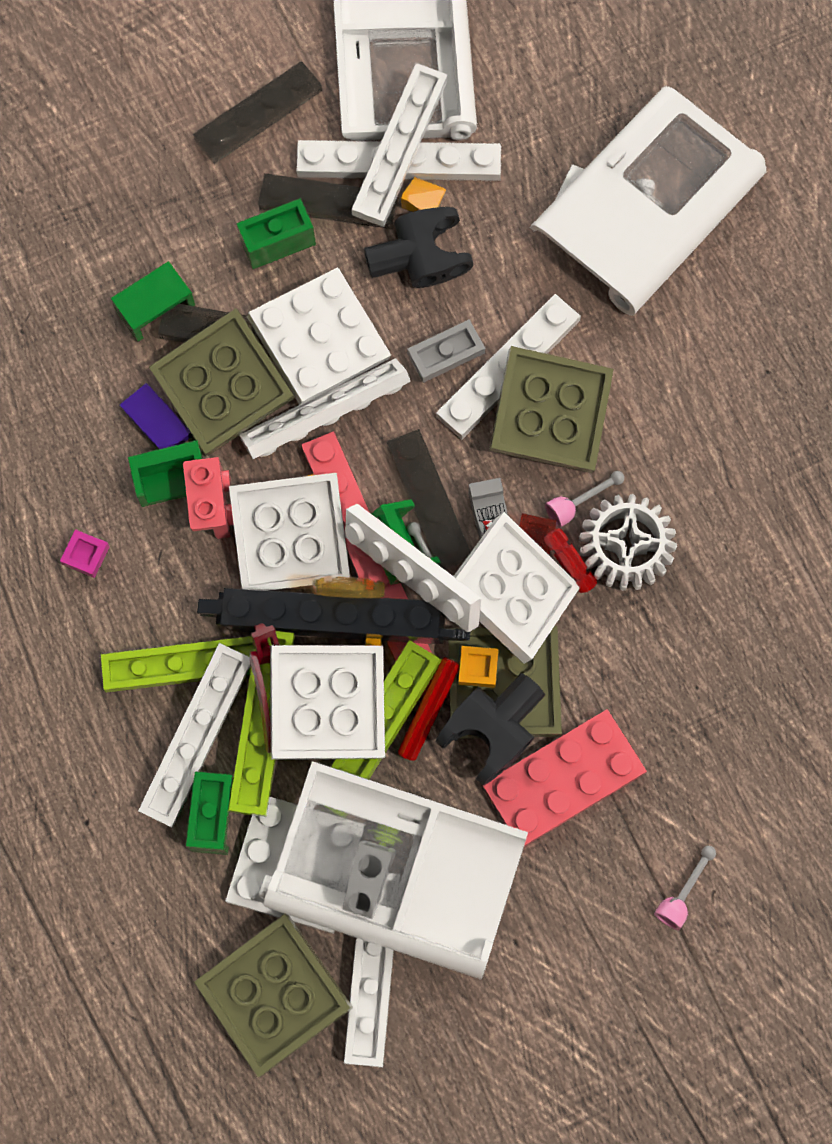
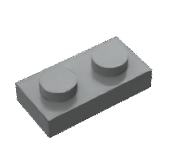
M469 319L408 348L407 354L424 383L485 354V346Z

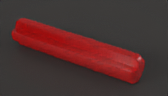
M446 657L441 659L439 667L398 750V754L401 757L410 761L417 759L460 669V665L454 660Z

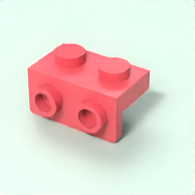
M219 457L185 461L183 468L191 530L213 529L217 539L231 537L230 526L234 525L231 504H227L226 492H229V486H232L229 470L223 471Z

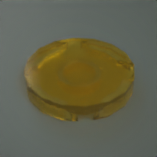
M316 577L312 581V594L346 598L385 597V583L382 580L375 582L370 578L336 577L332 578V581L324 583V577Z

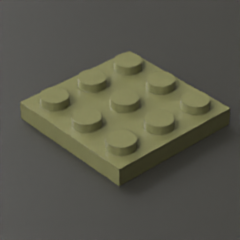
M237 308L149 366L207 456L295 398Z
M511 346L508 351L489 451L593 473L596 468L614 369Z
M557 626L553 627L533 659L526 663L520 661L487 628L471 630L470 640L468 641L448 640L449 659L454 660L459 665L462 646L499 649L495 688L458 685L459 669L450 688V717L478 687L495 701L519 674L523 673L540 686L545 696L519 724L534 737H556L562 735ZM467 735V736H463V737H461V738H459V739H469V738H479V737H478V736H473V735Z
M287 914L282 915L194 981L258 1078L265 1075L353 1008L294 921Z

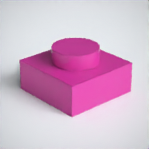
M75 529L60 562L66 567L95 578L110 546L103 540Z

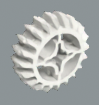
M618 494L614 497V506L609 501L603 500L600 505L602 511L592 508L590 511L592 520L585 519L582 528L587 532L580 533L579 541L586 544L580 548V555L591 556L585 562L587 569L597 566L594 577L598 580L604 574L607 575L606 585L608 587L613 585L614 580L621 581L620 589L622 591L626 590L628 581H632L633 587L639 590L642 586V578L647 584L652 585L655 582L654 574L663 577L666 573L664 565L672 564L674 557L670 553L674 552L677 548V543L670 540L675 537V529L665 528L670 523V517L663 516L658 518L662 508L660 505H657L652 510L648 509V498H644L641 505L636 504L634 494L629 495L627 503H623L622 497ZM624 518L622 528L609 530L608 533L600 532L608 523ZM636 520L646 525L654 535V538H651V534L641 532L637 527ZM629 529V538L633 545L630 547L628 556H626L627 547H625L623 538ZM600 546L605 547V550L614 552L619 558V565L608 559ZM647 551L656 552L648 562L640 566L631 567L634 556L647 554Z

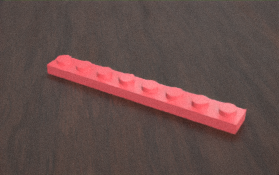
M333 431L301 444L314 475L337 473L345 532L347 508L359 504L366 511L369 512ZM345 538L347 553L366 597L408 599L401 583L390 585L383 567ZM386 641L396 662L407 643ZM415 643L432 653L428 644ZM430 680V682L428 683L427 687L425 688V690L423 691V693H422V695L420 696L419 699H421V698L424 697V695H425V693H426V691H427V689H428V687H429V685H430V683H431V680Z

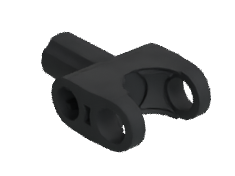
M448 206L428 208L407 213L397 218L394 222L398 236L397 240L364 248L371 278L407 269L412 286L415 288H426L445 283L467 273L474 265L471 254L456 253V251L447 252L441 250L434 242L439 235L459 223L460 217L457 209Z
M520 673L495 701L478 687L455 710L438 735L436 743L444 749L453 740L457 741L463 736L473 735L483 739L488 745L490 756L486 760L487 765L478 774L476 780L484 786L506 770L534 739V736L519 723L543 699L545 693L536 682L523 673Z

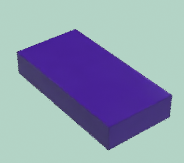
M147 383L120 404L125 414L158 450L184 444L193 436L186 425Z

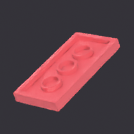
M606 709L504 770L491 782L484 786L482 785V788L505 825L528 832L524 844L525 847L643 776L647 771L612 715Z

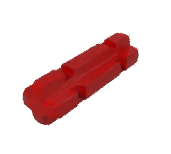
M560 528L550 531L544 537V542L550 551L554 549V556L561 567L574 578L580 587L578 591L586 593L597 585V580L591 571H586L587 565L572 543H567L568 537Z

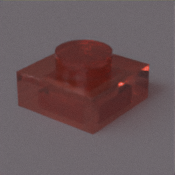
M522 513L519 527L550 555V549L544 542V537L556 528L557 521Z

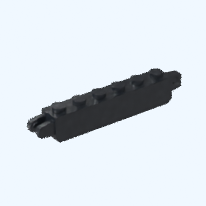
M224 588V592H219L218 599H198L197 613L200 616L216 618V625L238 632H256L254 626L263 623L266 627L273 625L276 631L294 633V635L360 640L377 638L381 639V641L406 643L411 640L414 643L443 644V640H470V632H466L464 629H444L446 615L425 600Z

